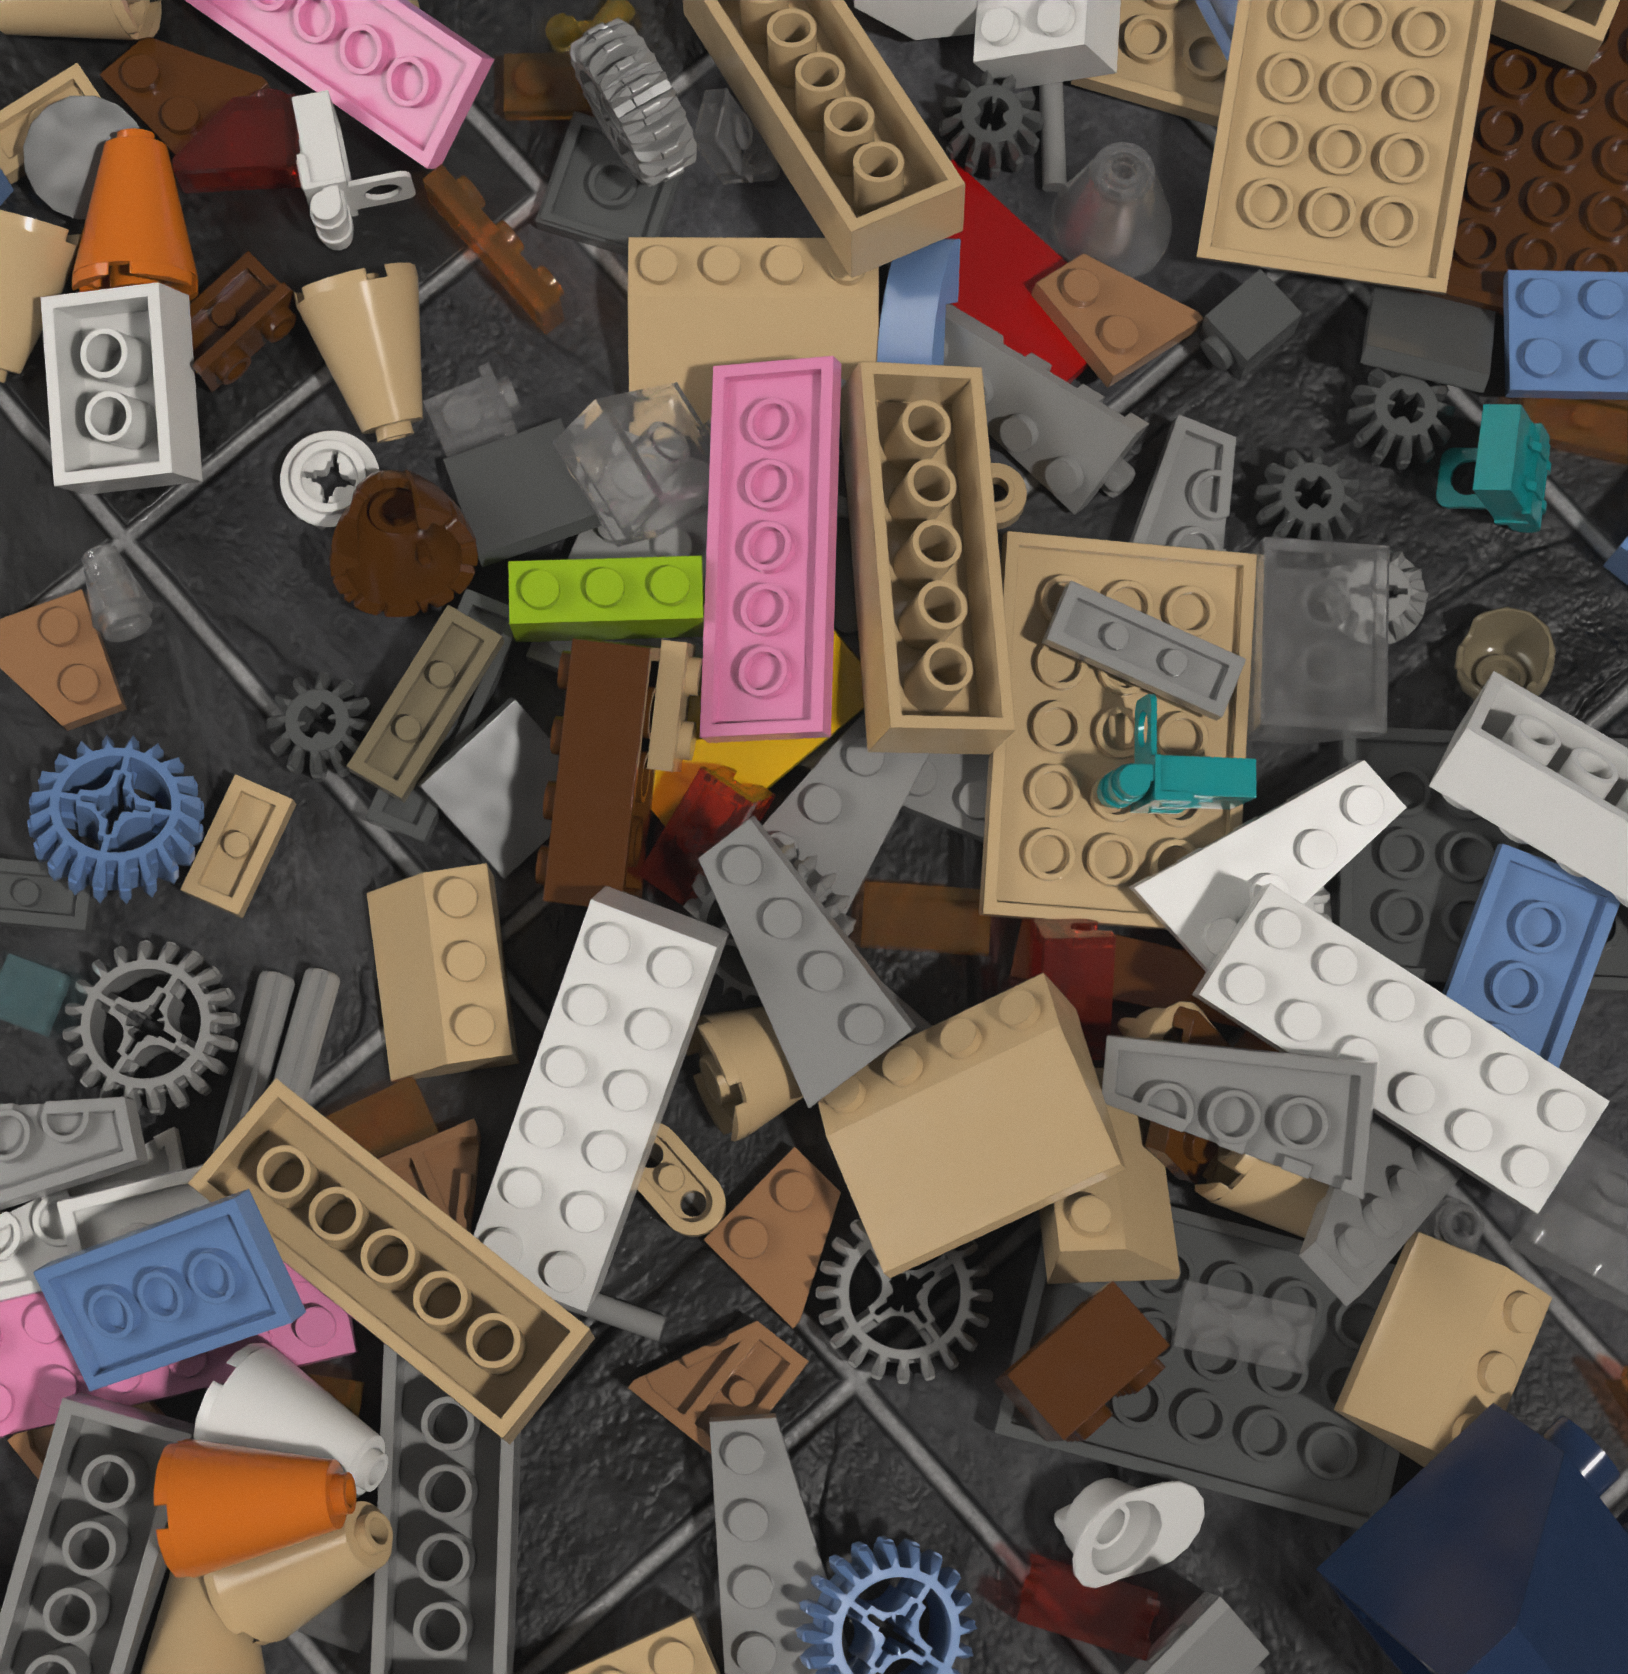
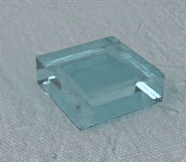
M8 953L0 972V1020L49 1037L73 978Z

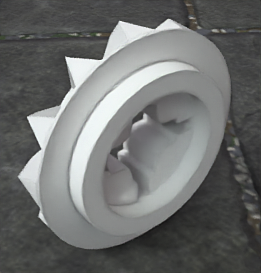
M341 431L314 433L299 441L286 456L280 474L282 495L288 507L299 520H304L321 530L326 527H336L343 512L351 504L353 492L357 485L371 473L378 472L379 465L369 447L351 434ZM337 458L339 473L342 479L349 481L351 485L336 487L333 496H329L328 503H326L322 486L317 482H313L312 478L316 479L317 476H327L330 472V467H334L335 459Z

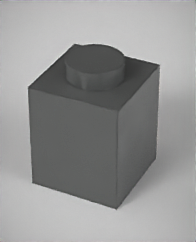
M1259 269L1205 315L1198 335L1202 340L1201 348L1215 367L1222 371L1229 369L1240 381L1294 335L1303 313Z

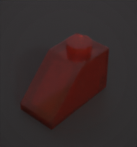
M260 89L252 92L250 96L233 97L172 159L173 172L183 192L200 193L301 187L296 164V155L300 153L298 142L300 138L291 98L296 95L286 94L277 89Z

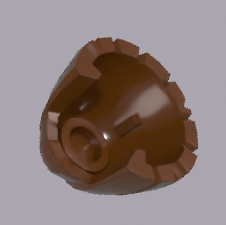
M407 469L404 471L381 470L371 473L357 485L353 492L351 504L338 520L329 556L331 577L333 576V583L340 594L344 593V599L348 603L354 601L355 608L365 613L377 616L383 611L386 617L415 616L419 610L426 613L430 606L439 608L454 599V592L461 594L470 584L475 574L474 566H477L478 562L476 538L460 508L434 483Z

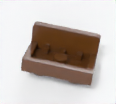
M249 251L190 303L194 356L192 367L195 370V376L211 392L215 391L222 383L228 385L239 379L251 364L250 357L268 341L274 343L286 336L297 321L296 315L299 311L294 300V291L285 282L280 283Z

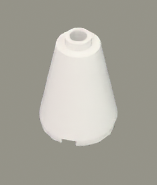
M250 1343L235 1352L226 1363L236 1367V1369L229 1376L225 1384L222 1385L212 1381L206 1391L196 1417L193 1439L335 1459L341 1464L344 1473L350 1472L356 1486V1498L363 1495L366 1491L371 1492L376 1489L385 1476L388 1467V1456L385 1454L384 1439L281 1352L265 1343Z

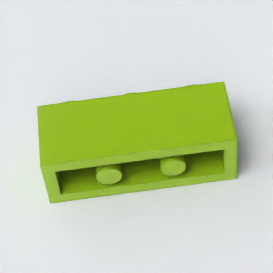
M702 555L508 561L509 624L516 642L572 641V639L616 640L703 637L705 578Z

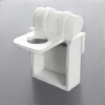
M325 90L291 97L300 138L298 140L300 153L296 155V164L301 188L305 193L308 205H310V217L314 226H316L320 240L332 250H343L353 240L354 226L352 217L359 215L358 209L402 201L415 196L416 192L411 174L407 171H396L352 180L341 125L329 91ZM391 184L399 186L396 190L385 194L366 193L368 190L380 185Z

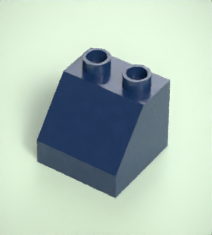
M1492 1403L1316 1569L1401 1674H1628V1507L1615 1518L1600 1498L1620 1478V1473L1601 1447L1585 1431L1565 1416H1560L1540 1435L1501 1407Z

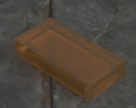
M865 881L861 948L988 956L991 916L979 915L980 889Z

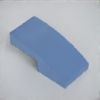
M945 238L891 262L880 318L877 362L944 365L946 304L958 302L961 239Z

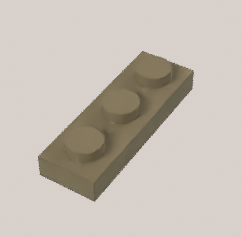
M447 605L347 765L349 771L405 803L503 646V636Z

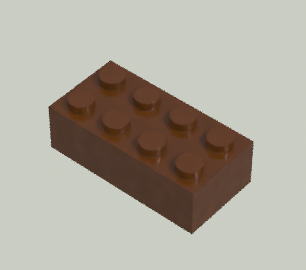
M572 639L571 651L563 650L558 667V688L560 690H567L564 716H555L550 739L551 754L559 755L557 780L548 781L543 800V818L552 820L549 846L541 845L539 849L535 875L536 883L545 885L543 901L588 907L590 900L605 886L642 899L656 770L647 769L661 647L595 639Z
M1111 1281L1087 1297L994 1382L1047 1442L1064 1440L1067 1443L1070 1441L1083 1442L1113 1415L1105 1404L1114 1395L1118 1398L1120 1396L1124 1397L1126 1394L1128 1396L1132 1393L1134 1395L1137 1394L1165 1369L1166 1366L1158 1356L1170 1344L1115 1282Z

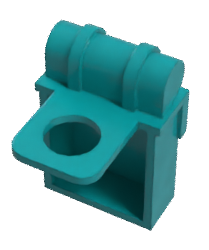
M1483 404L1478 448H1449L1442 454L1436 492L1438 503L1448 509H1487L1494 518L1495 525H1508L1510 529L1523 533L1539 532L1541 530L1542 515L1546 513L1547 501L1544 500L1547 476L1551 474L1552 466L1549 461L1550 435L1543 424L1533 423L1521 404ZM1476 462L1473 483L1475 494L1463 495L1458 493L1452 486L1454 472L1464 463Z
M1147 694L1140 698L1135 706L1134 763L1123 764L1104 775L1097 788V797L1101 804L1108 808L1121 809L1130 805V813L1177 815L1185 809L1231 810L1256 798V759L1157 754V698L1155 694ZM1146 715H1147L1148 729H1147V738H1146V743H1145V742H1144V722H1145V717H1146Z

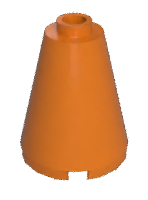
M137 128L120 130L117 132V138L106 141L103 147L72 273L73 291L79 289V292L159 282L189 295V301L191 302L198 296L199 279L167 145L156 140L155 134L148 130Z
M184 1439L177 1441L178 1443L168 1444L163 1449L157 1464L154 1484V1506L167 1505L169 1527L156 1529L158 1545L166 1566L178 1578H198L337 1531L343 1527L346 1516L353 1514L356 1507L354 1478L350 1472L344 1473L341 1464L335 1459L196 1439Z

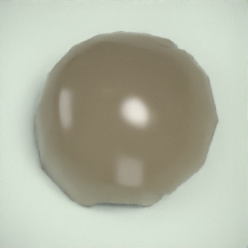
M1508 606L1482 612L1476 616L1456 652L1455 669L1457 670V680L1462 691L1475 700L1493 671L1539 697L1551 678L1555 663L1556 649L1550 628L1532 612Z

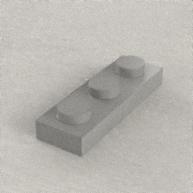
M1072 580L1065 585L1042 640L1043 644L1213 720L1223 717L1246 661L1245 658Z

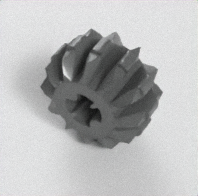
M986 70L981 75L980 87L978 88L963 78L958 83V97L947 96L942 103V113L946 118L939 122L938 136L942 140L950 141L946 146V155L949 160H958L966 157L964 170L970 175L977 172L980 165L988 166V175L994 181L1000 176L1002 163L1018 173L1023 168V154L1034 155L1038 150L1039 138L1035 133L1042 129L1043 116L1041 112L1031 110L1035 102V95L1032 90L1014 94L1016 79L1013 75L1004 79L1001 86L993 85V77ZM983 121H989L986 130L979 126ZM994 122L1001 125V129L991 131Z
M1381 368L1371 370L1367 378L1369 385H1357L1354 389L1351 399L1357 407L1350 409L1346 417L1348 425L1361 428L1353 440L1355 448L1373 444L1376 447L1372 455L1374 465L1381 464L1387 454H1393L1394 463L1399 471L1408 467L1412 455L1423 464L1429 462L1435 454L1434 446H1445L1448 442L1451 432L1445 424L1452 422L1456 415L1454 406L1441 402L1449 391L1447 385L1438 383L1430 387L1425 379L1391 371V375H1388ZM1393 409L1399 415L1407 411L1412 418L1410 422L1404 416L1394 419L1390 412Z
M1321 447L1313 449L1307 463L1295 449L1287 452L1284 459L1285 467L1280 464L1270 463L1264 473L1268 483L1259 485L1254 496L1258 502L1266 505L1257 515L1258 524L1266 526L1278 525L1271 537L1273 545L1283 543L1286 537L1290 536L1295 539L1293 549L1297 556L1305 553L1310 540H1312L1316 549L1322 554L1329 552L1332 548L1333 537L1347 540L1353 531L1349 520L1358 518L1363 510V504L1352 498L1361 486L1359 478H1340L1347 464L1344 458L1334 460L1330 467L1322 464L1324 453ZM1310 494L1316 496L1319 500L1318 504H1312L1307 510L1298 504L1299 499L1303 500Z
M321 672L316 679L315 689L310 690L302 677L295 678L293 686L299 695L294 700L280 693L274 698L275 704L286 715H276L266 720V727L269 731L280 735L270 745L271 750L277 757L290 755L287 768L294 775L303 772L310 765L312 778L316 782H323L327 776L328 764H333L341 777L348 776L350 771L344 758L349 754L354 755L361 744L357 739H364L373 725V722L363 719L372 710L371 703L366 697L353 699L356 687L349 679L340 682L333 689L330 675L326 672ZM329 719L334 726L333 731L329 735L321 731L314 735L309 728L310 724L314 720L325 723Z

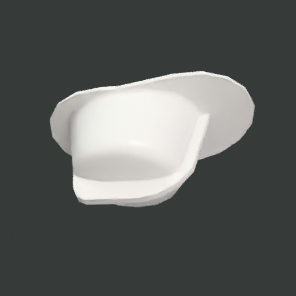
M1104 1478L1096 1480L1085 1487L1072 1504L1057 1510L1054 1514V1522L1064 1535L1065 1543L1073 1553V1574L1083 1586L1098 1588L1122 1578L1154 1570L1173 1561L1189 1547L1199 1533L1205 1515L1204 1500L1193 1485L1182 1481L1161 1482L1137 1488L1114 1478Z

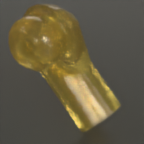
M607 0L592 20L576 21L571 15H566L565 13L556 14L548 21L545 33L551 41V48L558 54L568 58L571 57V44L581 38L584 32L601 22L605 24L617 17L629 23L635 16L636 11L627 0Z

